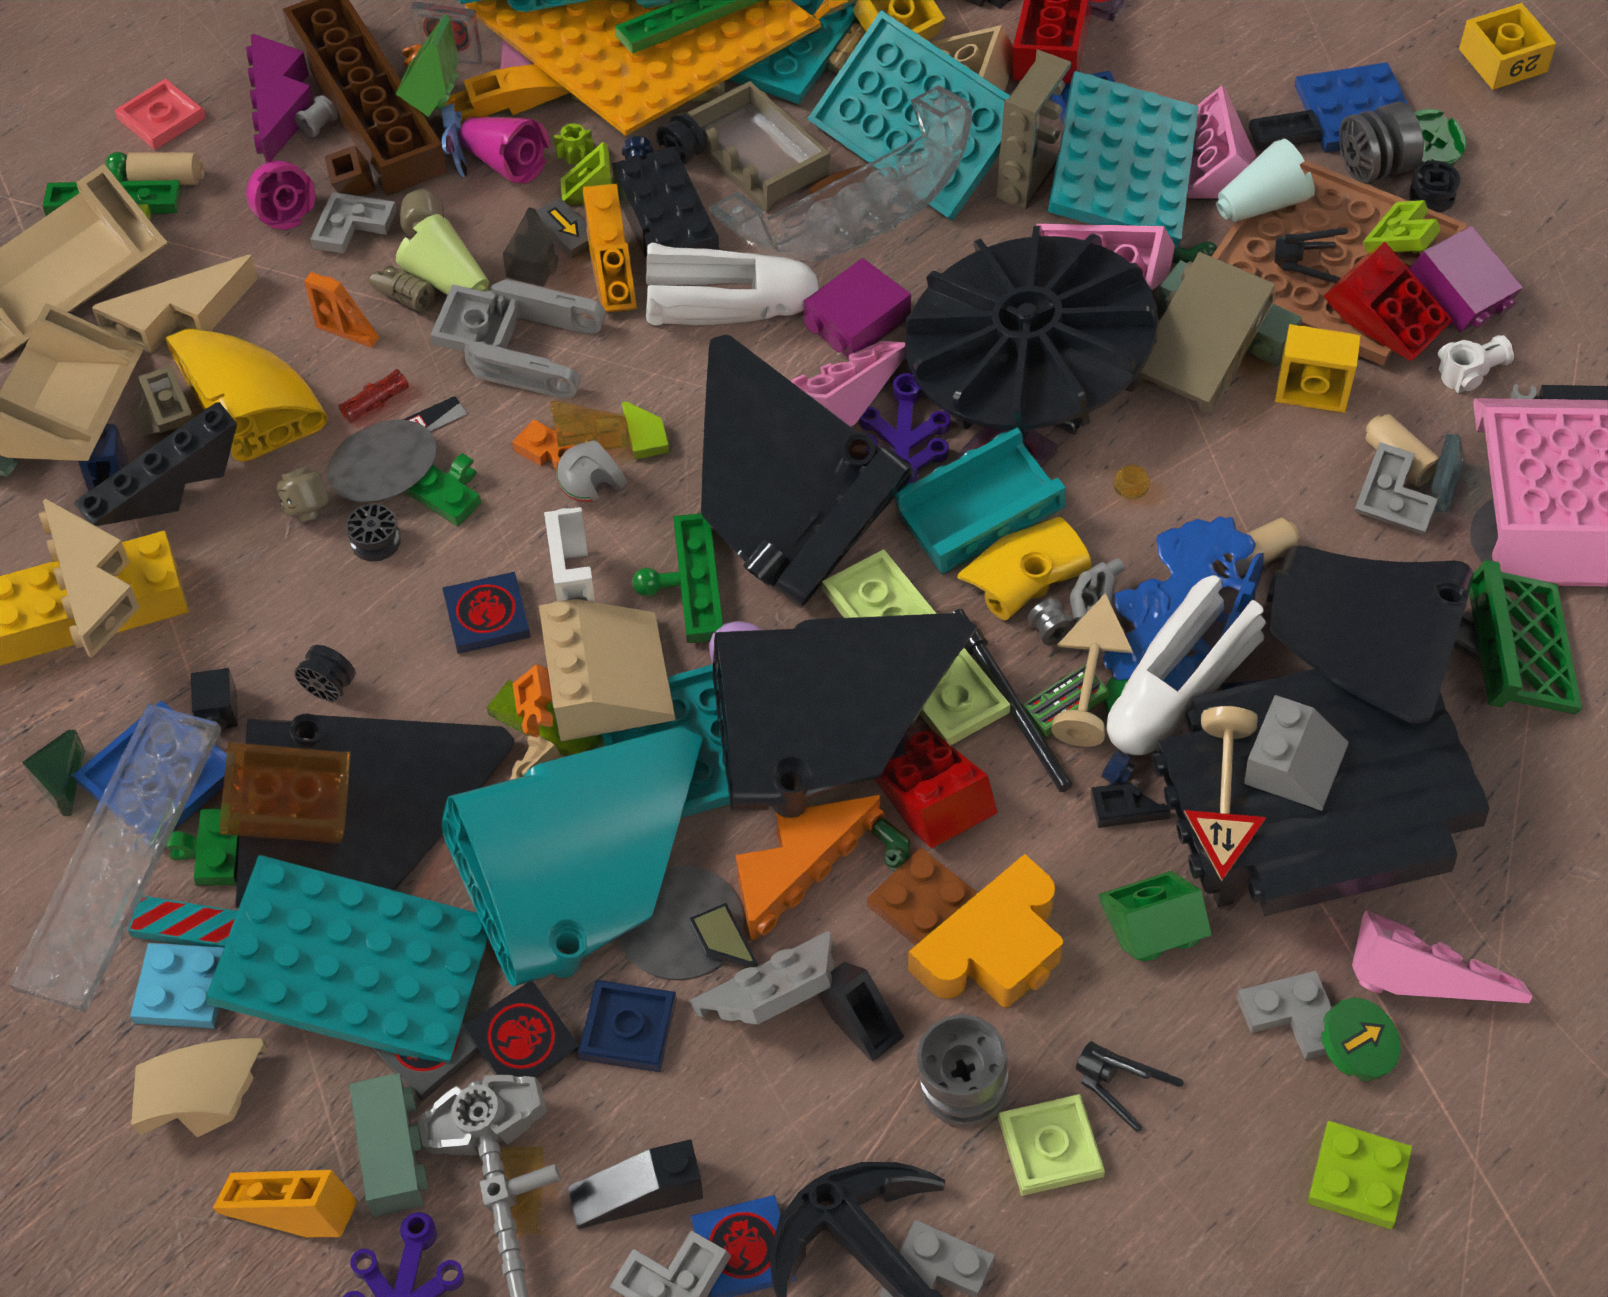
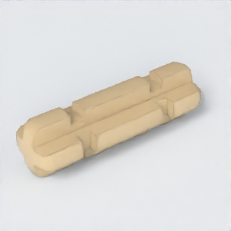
M853 23L849 28V32L844 35L836 46L835 51L831 53L827 60V68L830 71L834 70L836 73H839L865 34L862 25Z

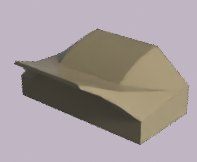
M172 365L138 377L140 381V395L132 409V413L142 437L156 432L161 433L180 428L193 419L192 412Z

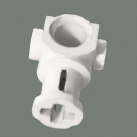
M1504 335L1495 336L1491 342L1484 345L1468 340L1447 343L1438 352V357L1441 359L1438 370L1441 372V379L1447 387L1454 389L1457 393L1465 390L1472 391L1482 383V376L1487 375L1491 367L1499 364L1508 365L1513 362L1514 352L1512 345Z

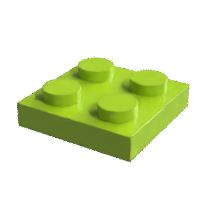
M1328 1121L1307 1204L1392 1230L1397 1217L1412 1146Z

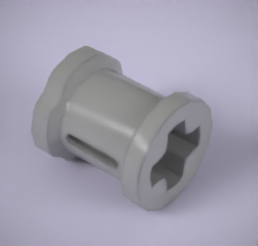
M317 96L313 101L314 104L307 110L299 111L295 114L297 126L305 135L311 138L316 137L319 134V129L327 122L335 121L338 118L337 109L325 96Z

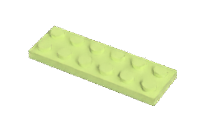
M884 549L822 581V591L844 618L936 614ZM963 648L919 714L934 733L948 744L953 745L1009 714L1010 703L967 650Z

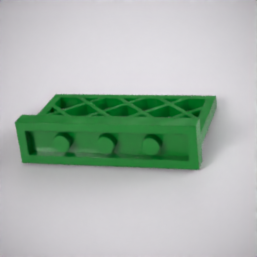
M1485 560L1474 572V580L1469 598L1488 705L1502 708L1508 701L1577 714L1582 709L1557 584L1501 572L1499 562ZM1504 586H1508L1518 596L1515 601L1505 593ZM1531 592L1546 595L1548 608H1545ZM1523 601L1538 617L1532 620L1518 604ZM1509 613L1524 627L1521 632L1511 624ZM1540 620H1543L1553 630L1554 639L1537 625ZM1529 632L1544 648L1538 651L1523 635ZM1515 644L1530 658L1526 664L1517 656ZM1547 650L1559 661L1560 670L1556 669L1543 656ZM1535 663L1550 679L1545 683L1529 668L1530 665ZM1521 676L1536 690L1535 693L1521 690L1523 688ZM1554 682L1565 692L1566 699L1560 698L1549 685Z

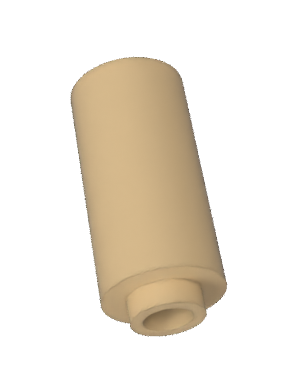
M130 152L126 160L128 181L179 180L180 186L198 185L199 179H203L205 175L204 161L198 158L196 152Z
M1378 415L1369 422L1366 427L1365 441L1376 451L1381 442L1415 453L1407 479L1416 487H1421L1429 482L1436 472L1439 471L1438 463L1440 458L1392 415Z
M1278 518L1246 533L1251 535L1256 545L1253 553L1247 558L1236 562L1238 575L1241 577L1247 574L1249 566L1257 553H1264L1263 566L1286 556L1288 550L1293 546H1298L1300 536L1296 526L1284 518ZM1226 553L1224 557L1227 561L1232 562L1233 555ZM1216 560L1223 574L1225 570H1229L1221 561Z

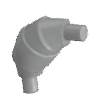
M1116 558L1107 564L1100 562L1089 571L1080 574L1070 595V606L1073 620L1076 624L1105 593L1110 604L1112 603V590L1115 584L1114 576L1125 569L1120 559Z

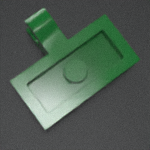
M463 453L453 461L448 474L432 465L415 485L404 491L457 527L481 504L480 495L465 486L466 483L475 477L477 472L470 467L474 463L473 459Z
M201 809L198 837L180 831L168 833L167 849H171V859L185 860L195 858L193 878L196 886L236 885L240 809Z

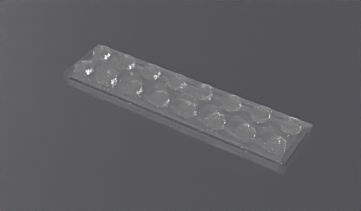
M151 704L147 705L11 978L9 986L14 991L83 1012L87 1011L222 729L217 722Z

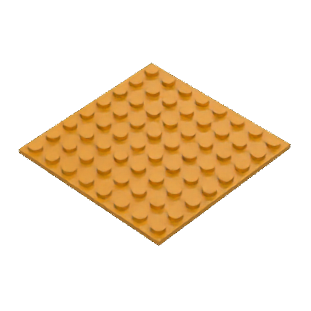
M482 0L465 4V10L625 136L821 28V22L791 0H763L632 54L615 36V26L663 6L644 9L642 5H638L636 0H589L520 12L511 8L507 0Z

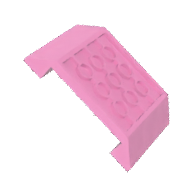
M1475 398L1473 405L1477 432H1485L1498 531V540L1492 552L1493 561L1500 563L1501 572L1555 583L1557 586L1608 587V400Z

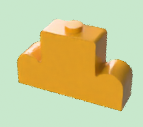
M1024 854L908 952V971L932 994L943 999L955 998L960 995L966 987L967 977H971L1002 1007H1010L1030 988L1033 990L1039 989L1049 978L1050 971L1060 963L1063 938L1045 922L1052 913L1055 894L1054 881Z

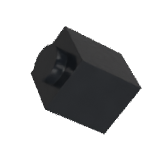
M223 668L191 673L192 713L199 731H221L225 728L238 726L237 690L230 669Z

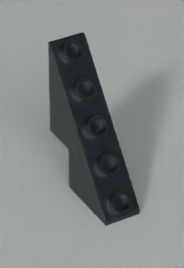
M220 402L214 403L77 499L74 503L85 520L94 526L179 511L185 484L224 477L237 423Z

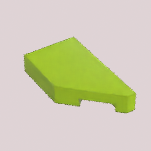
M627 401L621 402L634 458L640 459L669 453V444L662 418Z

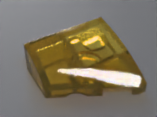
M550 401L558 447L577 445L592 440L597 441L605 450L630 447L628 426L624 414L560 401Z

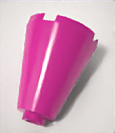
M470 117L464 121L459 131V140L465 149L512 183H530L538 177L545 166L547 159L543 158L545 148L549 149L548 133L542 123L533 119Z

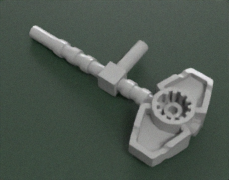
M485 1075L483 1081H474L464 1090H460L455 1086L434 1103L433 1108L425 1111L418 1118L423 1148L432 1154L480 1156V1160L483 1161V1176L486 1179L480 1181L484 1205L494 1214L495 1223L493 1226L495 1235L499 1239L498 1250L500 1257L503 1259L502 1270L504 1277L507 1278L510 1297H528L524 1277L526 1271L524 1261L520 1258L521 1247L519 1239H516L515 1233L517 1228L515 1219L512 1218L510 1207L517 1205L515 1196L560 1181L561 1173L558 1165L555 1163L513 1179L505 1176L504 1165L500 1161L501 1151L498 1142L503 1140L509 1145L527 1131L535 1120L540 1119L547 1112L541 1083L535 1077Z

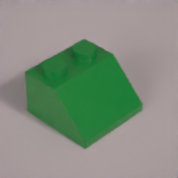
M1173 871L1098 894L1101 906L1121 948L1136 960H1153L1160 957L1163 951L1175 947L1180 949L1190 948L1197 945L1199 939L1212 935L1201 889Z

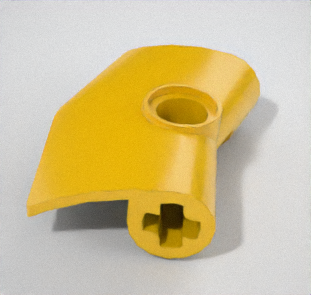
M1056 517L1001 537L958 574L957 579L973 584L985 591V602L989 610L999 619L1006 621L1027 604L1031 598L1036 599L1046 595L1051 583H1060L1080 576L1081 573L1089 571L1092 568L1089 553L1077 533L1062 517Z

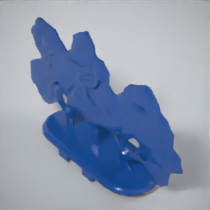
M1219 516L1212 522L1195 519L1191 522H1186L1180 528H1171L1158 534L1156 538L1158 556L1170 570V578L1164 582L1151 578L1140 583L1136 590L1126 589L1113 594L1119 616L1133 622L1135 630L1125 634L1133 653L1107 651L1103 657L1105 667L1111 670L1112 676L1116 680L1130 679L1160 629L1181 605L1191 588L1200 580L1215 575L1222 579V588L1230 586L1239 590L1230 615L1221 613L1214 621L1226 623L1221 637L1240 616L1252 600L1255 601V594L1264 563V553H1257L1245 578L1241 579L1237 572L1236 562L1247 558L1253 553L1256 543L1251 535L1244 534L1236 529L1233 517L1225 518ZM1226 553L1233 555L1232 562L1226 560L1224 557ZM1216 560L1221 561L1229 569L1225 570L1224 573L1229 575V578L1226 579L1218 575L1213 568V562ZM1202 637L1191 649L1198 652L1194 656H1184L1163 680V682L1177 692L1195 672L1198 661L1206 658L1212 650V647Z

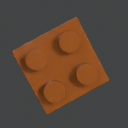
M920 847L867 898V907L916 946L978 892Z

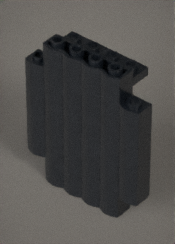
M1315 669L1192 697L1191 710L1186 711L1187 725L1191 733L1158 740L1157 753L1152 754L1155 773L1157 777H1164L1167 786L1164 787L1167 807L1170 811L1175 810L1179 819L1176 821L1178 838L1182 845L1188 844L1191 855H1188V863L1193 878H1200L1204 892L1207 894L1213 893L1217 907L1233 904L1236 885L1248 882L1251 899L1254 903H1260L1264 916L1453 872L1457 851L1451 834L1485 826L1490 809L1484 790L1474 774L1469 756L1459 740L1455 724L1445 708L1440 692L1431 720L1414 724L1369 704L1332 682ZM1275 695L1313 707L1349 742L1322 811L1244 784L1248 757ZM1233 706L1245 708L1257 714L1258 727L1252 735L1234 739L1230 814L1266 817V819L1221 881L1184 810L1220 813L1223 738L1212 736L1203 730L1201 714L1209 708Z

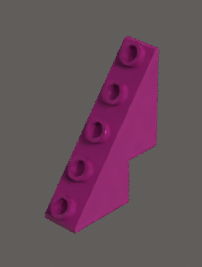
M252 34L251 46H246L249 66L253 65L252 68H248L250 85L255 87L254 90H250L253 109H257V112H252V120L255 132L259 131V134L254 135V143L257 154H264L265 161L268 163L272 161L299 129L295 122V114L299 111L307 110L314 103L310 85L303 83L309 76L304 51Z

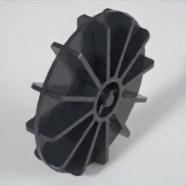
M1041 225L1033 226L1032 237L1008 240L989 247L985 245L981 238L975 240L974 253L953 264L943 273L937 271L929 273L926 277L928 288L919 298L912 314L906 317V356L911 374L919 386L921 394L929 398L945 412L956 417L958 426L961 428L969 429L973 424L1004 430L1019 428L1023 439H1027L1028 429L1054 426L1077 419L1081 426L1090 424V412L1102 407L1124 390L1128 392L1134 391L1138 386L1137 376L1147 363L1157 342L1158 329L1155 299L1143 277L1142 269L1137 263H1129L1114 251L1103 247L1101 237L1094 233L1090 234L1085 240L1060 236H1043Z

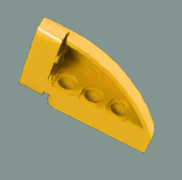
M184 329L165 337L169 351L202 411L214 403L220 402L237 423L230 451L235 460L239 462L252 460L316 433L326 425L328 416L311 388L301 375L274 353L235 336L213 331Z

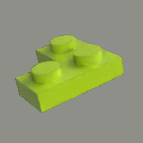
M1424 200L1396 202L1366 237L1363 244L1367 253H1370L1384 242L1394 252L1411 251L1418 253L1430 246L1433 239L1441 231L1437 219H1423L1429 212Z

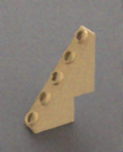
M248 254L95 304L92 309L99 327L144 347L145 351L153 353L165 340V337L169 336L177 326L182 329L212 331L256 282L258 277L252 256Z
M44 499L45 511L39 513L45 534H52L53 539L46 542L53 562L59 561L60 564L59 568L54 569L60 590L66 589L68 596L62 597L68 619H75L76 625L69 627L76 649L84 647L87 655L93 658L140 608L131 585L116 578L130 562L120 539Z

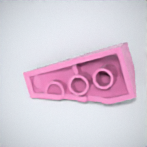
M1222 85L1197 105L1199 108L1187 192L1188 198H1218L1219 192L1257 158L1228 92Z
M1036 224V226H1042L1043 236H1060L1085 240L1092 233L1099 235L1103 247L1114 251L1129 263H1137L1140 266L1143 277L1151 291L1169 275L1175 245L1164 226Z
M880 341L850 354L849 362L829 363L820 367L822 374L807 379L806 375H800L790 381L851 427L857 423L906 357L905 343Z
M1365 910L1352 967L1357 979L1360 980V985L1376 993H1382L1383 990H1386L1396 995L1530 1003L1533 996L1523 981L1476 959H1471L1469 964L1463 962V957L1460 954L1451 950L1452 947L1441 942L1429 946L1414 935L1416 930Z

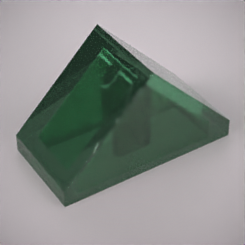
M67 730L22 762L32 783L63 816H71L78 786L73 774L82 768L85 748L76 730Z

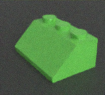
M446 14L442 16L410 62L396 92V95L428 117L435 108L441 111L455 86L454 82L459 76L455 72L459 63L451 20Z

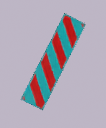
M141 895L128 927V932L131 937L178 945L224 948L238 911Z

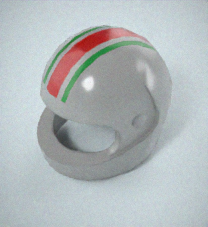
M595 440L577 444L566 450L557 465L556 477L561 490L570 499L577 502L592 503L598 501L599 496L595 490L598 484H608L618 491H622L628 484L620 468L606 450Z

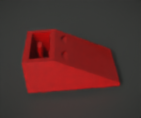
M1386 242L1364 256L1323 295L1346 323L1409 361L1414 360L1453 321Z
M931 729L916 733L907 740L905 755L891 760L882 776L875 778L877 784L911 831L931 849L998 813L988 775Z

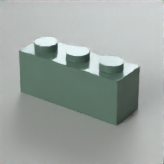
M400 1073L350 1083L365 1197L372 1217L424 1206L422 1190L429 1189L425 1164L417 1165L415 1151L423 1150L418 1124L411 1126L409 1113L417 1111L412 1086L404 1087Z

